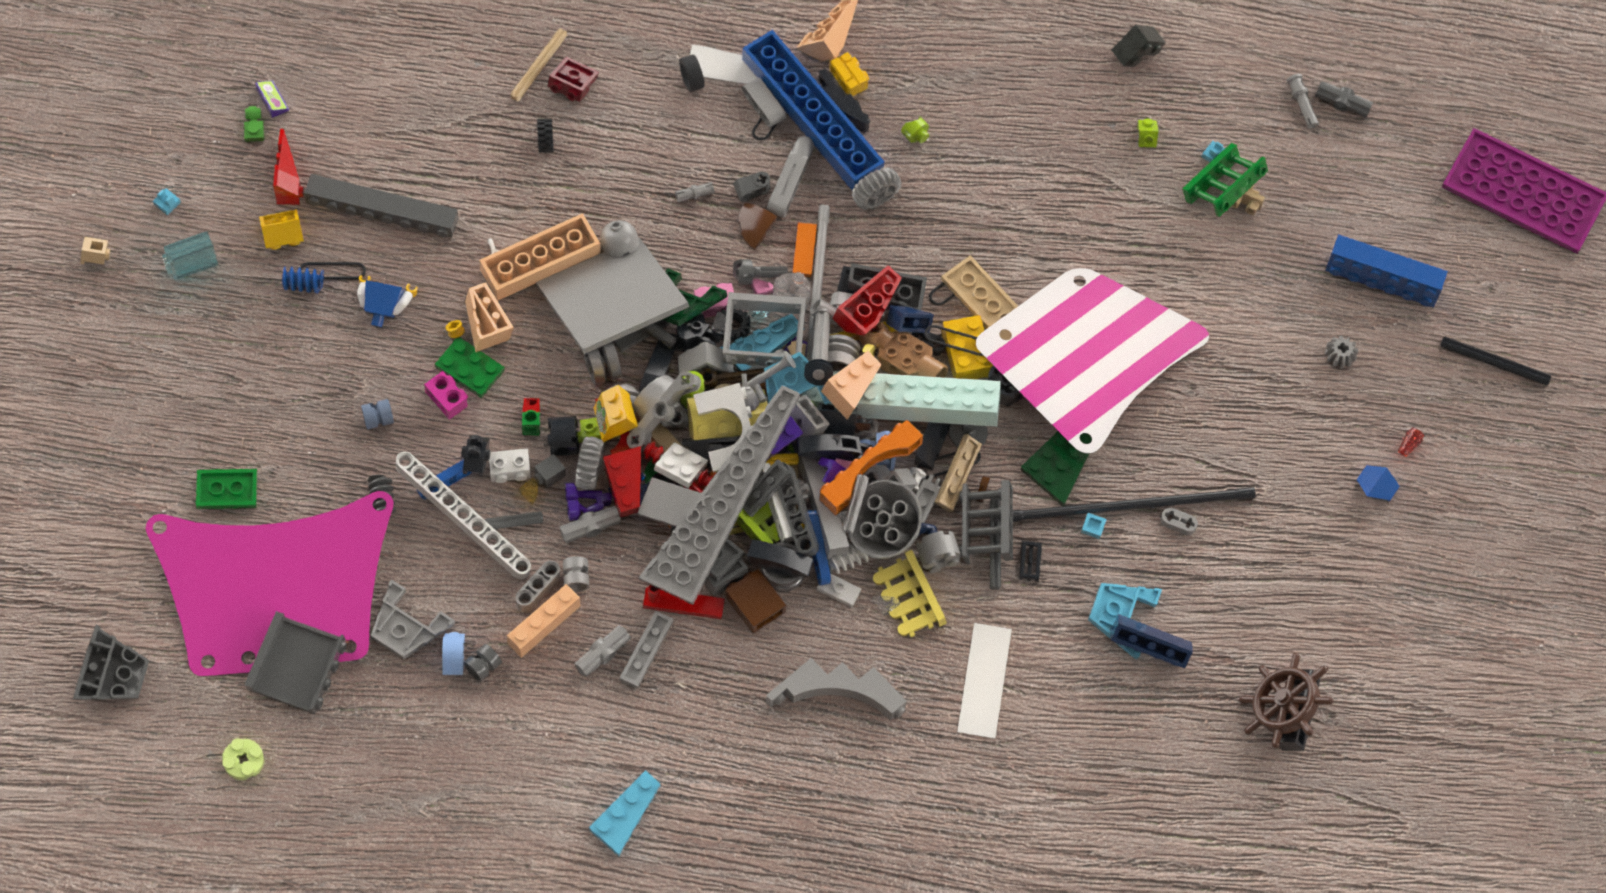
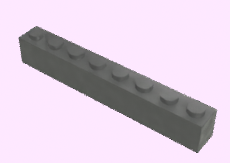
M315 174L310 175L304 192L305 201L312 206H324L333 211H344L349 215H361L366 219H377L386 224L393 223L403 228L418 229L423 233H435L440 237L452 238L459 219L458 209Z

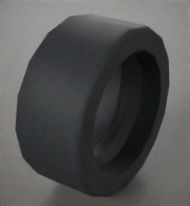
M691 54L680 58L679 67L688 91L693 92L704 88V76L697 57Z

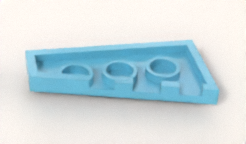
M789 314L770 323L768 327L762 330L758 329L745 338L736 339L734 343L730 344V350L774 353L797 336L798 320L793 314ZM734 364L739 371L752 367L747 364Z
M645 770L589 827V831L619 857L635 827L639 824L642 815L660 788V783Z

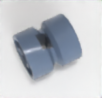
M388 399L377 401L376 405L372 403L361 405L367 430L377 428L379 424L385 426L394 423Z

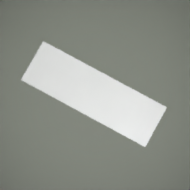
M692 45L690 55L694 54L697 57L704 77L744 84L757 79L742 60V55L710 47Z
M974 623L957 732L990 738L996 737L1012 629Z

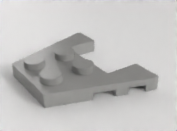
M391 579L381 610L373 627L371 638L402 659H406L454 626L455 620L440 611L428 627L396 607V604L406 593V588Z

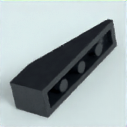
M658 340L641 381L639 394L656 378L668 375L677 349L676 343L669 349Z

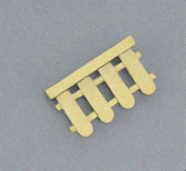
M910 550L905 553V560L902 561L901 558L896 559L897 563L883 569L882 566L879 567V572L873 575V581L876 585H886L887 589L881 593L882 600L885 602L893 601L895 606L891 607L889 611L891 618H902L904 622L898 626V633L901 636L910 635L912 638L915 636L914 632L927 626L931 629L934 627L933 623L935 622L938 623L939 627L947 624L913 551ZM912 571L914 574V576L911 578L908 574V572ZM902 575L904 576V581L891 586L889 581ZM921 588L923 593L918 595L916 589ZM912 592L914 597L902 603L899 602V597ZM929 605L931 610L926 611L925 606ZM920 609L921 615L910 620L907 619V614Z

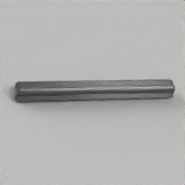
M999 498L990 499V509L1001 506ZM999 516L990 517V527L1001 524ZM999 534L990 535V545H996L1001 542ZM996 552L990 553V589L999 590L1001 588V554Z

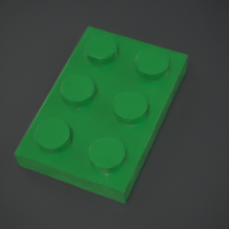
M460 337L454 340L434 364L436 369L441 372L443 371L447 376H452L457 383L480 398L486 394L505 371L503 365L481 351L476 352L474 346Z
M257 469L197 470L196 509L257 508Z

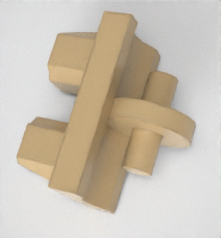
M1253 185L1231 207L1238 208L1240 203L1247 205L1245 211L1248 214L1254 215L1257 210H1261L1265 197L1259 195V191L1254 190Z

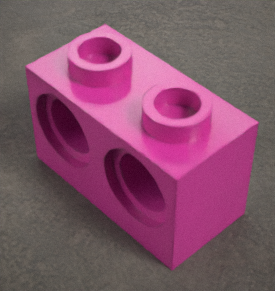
M443 371L424 384L425 393L449 420L468 407V396L463 389L459 390L452 376H447ZM439 386H445L444 389H438ZM452 399L458 400L456 403L449 402Z

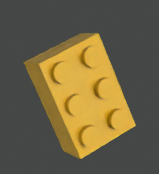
M980 315L945 321L942 324L944 328L976 337L984 331ZM941 330L945 343L981 353L977 349L976 339ZM945 346L953 378L974 380L988 377L993 364L984 355L979 356Z

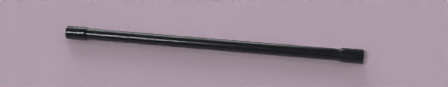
M1254 487L1206 493L1013 510V522L1235 499H1255L1256 492Z

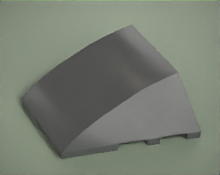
M96 624L77 679L73 700L138 699L149 660L131 647L125 646L116 640V637L109 635Z

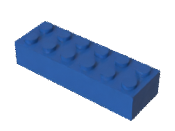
M1339 234L1325 271L1330 272L1332 275L1342 276L1352 282H1359L1370 288H1377L1388 294H1395L1403 297L1405 300H1413L1421 303L1423 306L1433 308L1442 291L1448 273L1446 270Z

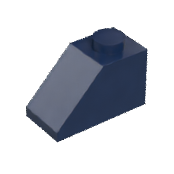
M890 306L886 324L898 332L924 333L925 329L932 325L934 314L906 306Z

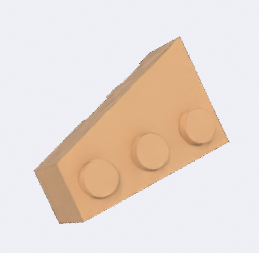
M487 283L469 288L465 304L475 351L478 352L510 340L514 327Z
M867 351L831 377L821 392L848 419L881 364Z

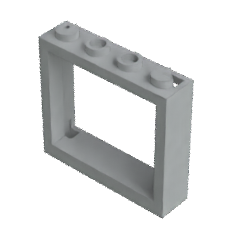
M728 292L723 362L731 365L747 364L749 366L764 365L768 367L781 361L784 357V354L730 350L733 309L799 314L796 353H802L806 298Z

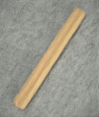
M562 28L558 29L511 92L513 100L519 101L567 37L565 30Z

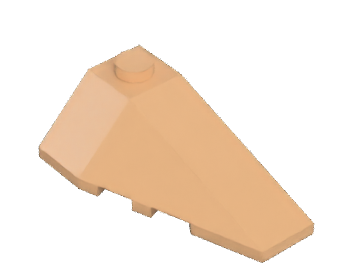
M842 0L829 13V18L817 24L818 29L813 34L809 32L803 38L797 49L820 61L837 58L839 52L844 47L858 0Z

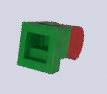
M524 398L522 435L540 436V398Z

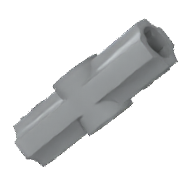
M612 506L597 513L587 512L581 515L578 520L562 525L559 528L565 543H569L585 536L587 538L594 537L600 534L603 529L621 523V518L617 508Z
M618 625L606 637L596 640L589 648V651L574 663V666L582 676L587 677L601 664H607L615 656L616 651L631 639V636L623 626Z

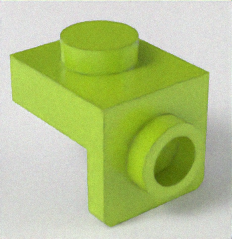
M1138 120V146L1157 147L1159 132L1157 120Z

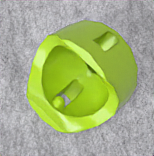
M919 116L918 120L905 123L901 133L911 143L917 141L923 143L929 137L927 133L929 125Z

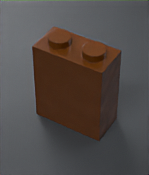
M759 569L746 573L742 580L733 582L726 588L725 598L753 634L786 613V604Z

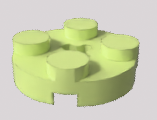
M234 739L223 752V766L228 775L234 779L247 780L249 777L258 775L263 768V751L256 742L250 739ZM246 755L247 759H249L248 762L244 761L240 764L238 758Z

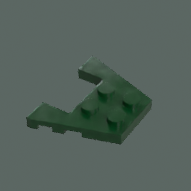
M666 269V274L676 286L682 280L681 273ZM712 286L702 297L679 290L687 300L689 307L661 320L680 326L728 296L727 290Z

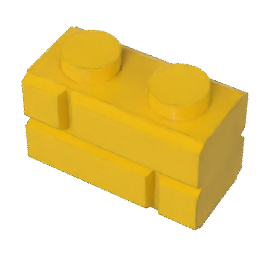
M847 52L831 60L829 70L847 95L851 93L852 96H855L857 93L868 88L869 76L866 71H862L859 68V62L856 57H852Z

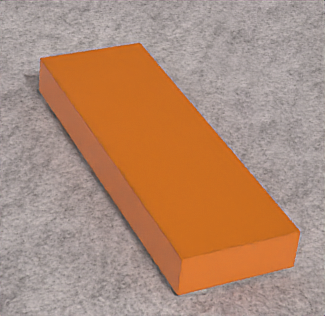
M798 222L792 276L811 277L817 224Z

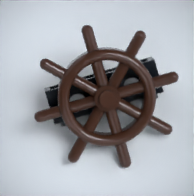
M1299 653L1292 655L1290 667L1281 668L1270 673L1265 665H1261L1259 671L1264 679L1258 685L1254 696H1241L1239 698L1242 704H1253V712L1257 718L1244 729L1245 734L1250 735L1263 725L1267 730L1274 733L1272 747H1279L1282 751H1304L1307 736H1311L1314 733L1310 723L1318 706L1331 705L1334 702L1332 697L1320 696L1319 684L1321 677L1328 671L1327 666L1323 665L1315 672L1312 669H1299ZM1286 681L1285 688L1282 689L1279 684ZM1273 689L1276 693L1275 696H1268ZM1265 704H1274L1265 711ZM1279 711L1277 722L1269 720Z

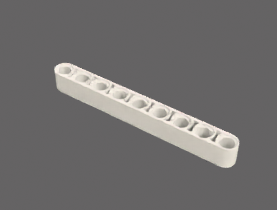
M401 452L397 455L396 470L515 578L522 580L528 577L531 564L522 553L411 453ZM407 460L410 462V464L408 466H402L400 464V461ZM422 473L425 477L423 479H416L414 475ZM431 486L438 487L439 491L431 492L429 491V488ZM446 499H450L454 503L450 506H447L443 503V501ZM464 512L468 517L461 519L458 517V514ZM478 525L481 526L483 530L480 532H475L472 528ZM495 539L497 544L490 545L487 543V540ZM503 552H509L511 553L512 557L507 559L504 558L501 554ZM518 565H524L526 567V570L524 572H520L516 569V567Z

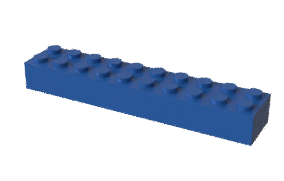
M773 29L742 48V60L757 78L764 82L781 107L802 132L812 139L814 146L851 190L855 188L859 180L869 175L870 172L872 173L876 169L884 168V160Z

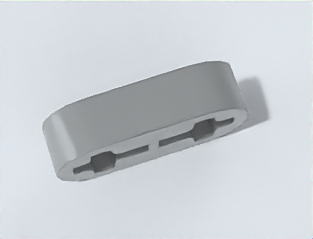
M1174 508L1165 509L1160 519L1163 526L1185 535L1193 534L1198 525L1197 519L1194 516ZM1169 515L1173 516L1171 521L1167 520ZM1187 522L1191 523L1189 528H1186Z

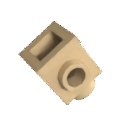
M85 237L80 264L90 262L104 265L105 260L110 258L111 249H107L108 241Z

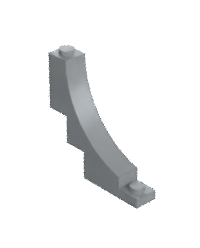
M812 658L766 695V703L770 707H773L775 704H781L786 699V696L793 703L814 696H845L867 703L883 713L890 721L894 717L899 718L906 711L907 702L874 667L858 679L842 662L827 675Z

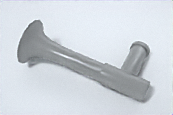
M784 351V357L780 362L747 382V386H751L754 389L760 403L768 400L760 386L761 383L786 367L796 368L795 361L787 351Z

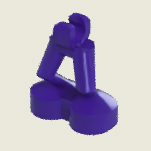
M565 483L569 521L578 520L580 510L585 514L587 512H597L602 510L604 506L611 505V493L602 494L601 490L578 491L574 483ZM578 498L596 499V503L586 508L579 503Z

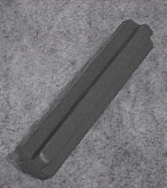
M539 511L486 518L485 521L494 529L543 523V513Z

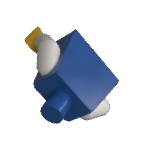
M362 275L359 276L360 284L357 297L364 311L373 314L371 322L373 326L382 327L384 317L394 318L395 315H399L411 299L417 295L418 287L415 290H410V284L406 285L405 291L402 287L371 281L370 276H368L367 280H363Z

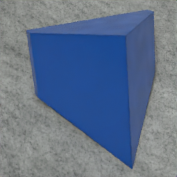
M1366 465L1356 480L1367 497L1385 499L1390 502L1400 487L1387 467Z

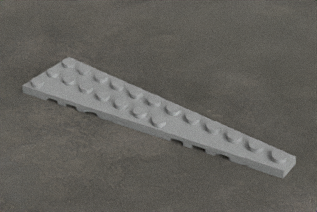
M783 385L780 387L766 406V409L757 418L755 424L745 434L741 443L736 446L732 455L724 462L695 501L693 507L686 513L685 518L674 529L673 534L662 545L661 550L639 576V580L692 605L694 604L800 397V393Z

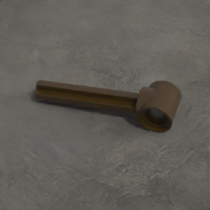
M764 368L717 374L716 371L711 369H703L699 373L703 376L704 381L707 379L711 380L707 383L704 382V391L706 392L713 390L720 384L741 383L742 374L747 375L748 382L765 371Z

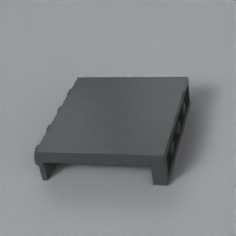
M276 611L244 685L251 692L315 714L317 709L320 710L322 707L324 692L328 691L331 686L332 680L330 678L332 673H335L339 667V656L344 654L347 648L344 635L339 637L286 618L283 613Z

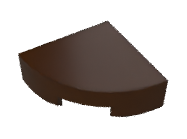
M982 477L978 492L987 491L990 481L989 477ZM980 499V500H976V501L983 503V500H984V499Z

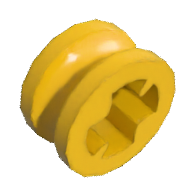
M460 320L451 321L445 327L450 338L460 337L465 332Z

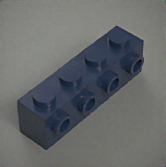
M1120 614L1117 615L1110 630L1111 641L1184 669L1193 653L1192 642Z

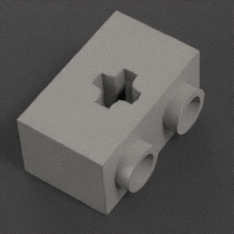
M807 395L799 397L791 417L803 432L800 437L823 434L829 426L828 421Z

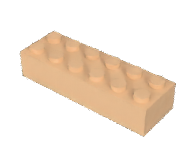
M582 213L480 259V271L498 301L532 286L544 278L601 254L600 242Z

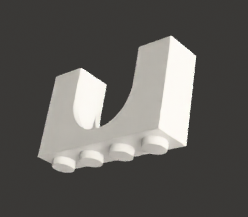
M740 383L694 394L699 416L717 411H729L735 414L742 424V434L734 445L708 452L713 473L718 472L724 462L732 455L736 446L741 443L748 430L752 428L749 418H752L750 406L746 407L744 399H747L745 387L741 388Z

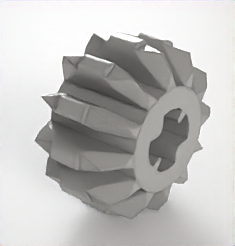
M1342 335L1338 339L1333 337L1331 342L1327 343L1325 355L1328 356L1327 362H1334L1333 367L1338 364L1342 369L1344 365L1349 367L1352 362L1356 361L1358 348H1355L1356 342H1349L1350 337L1346 339Z

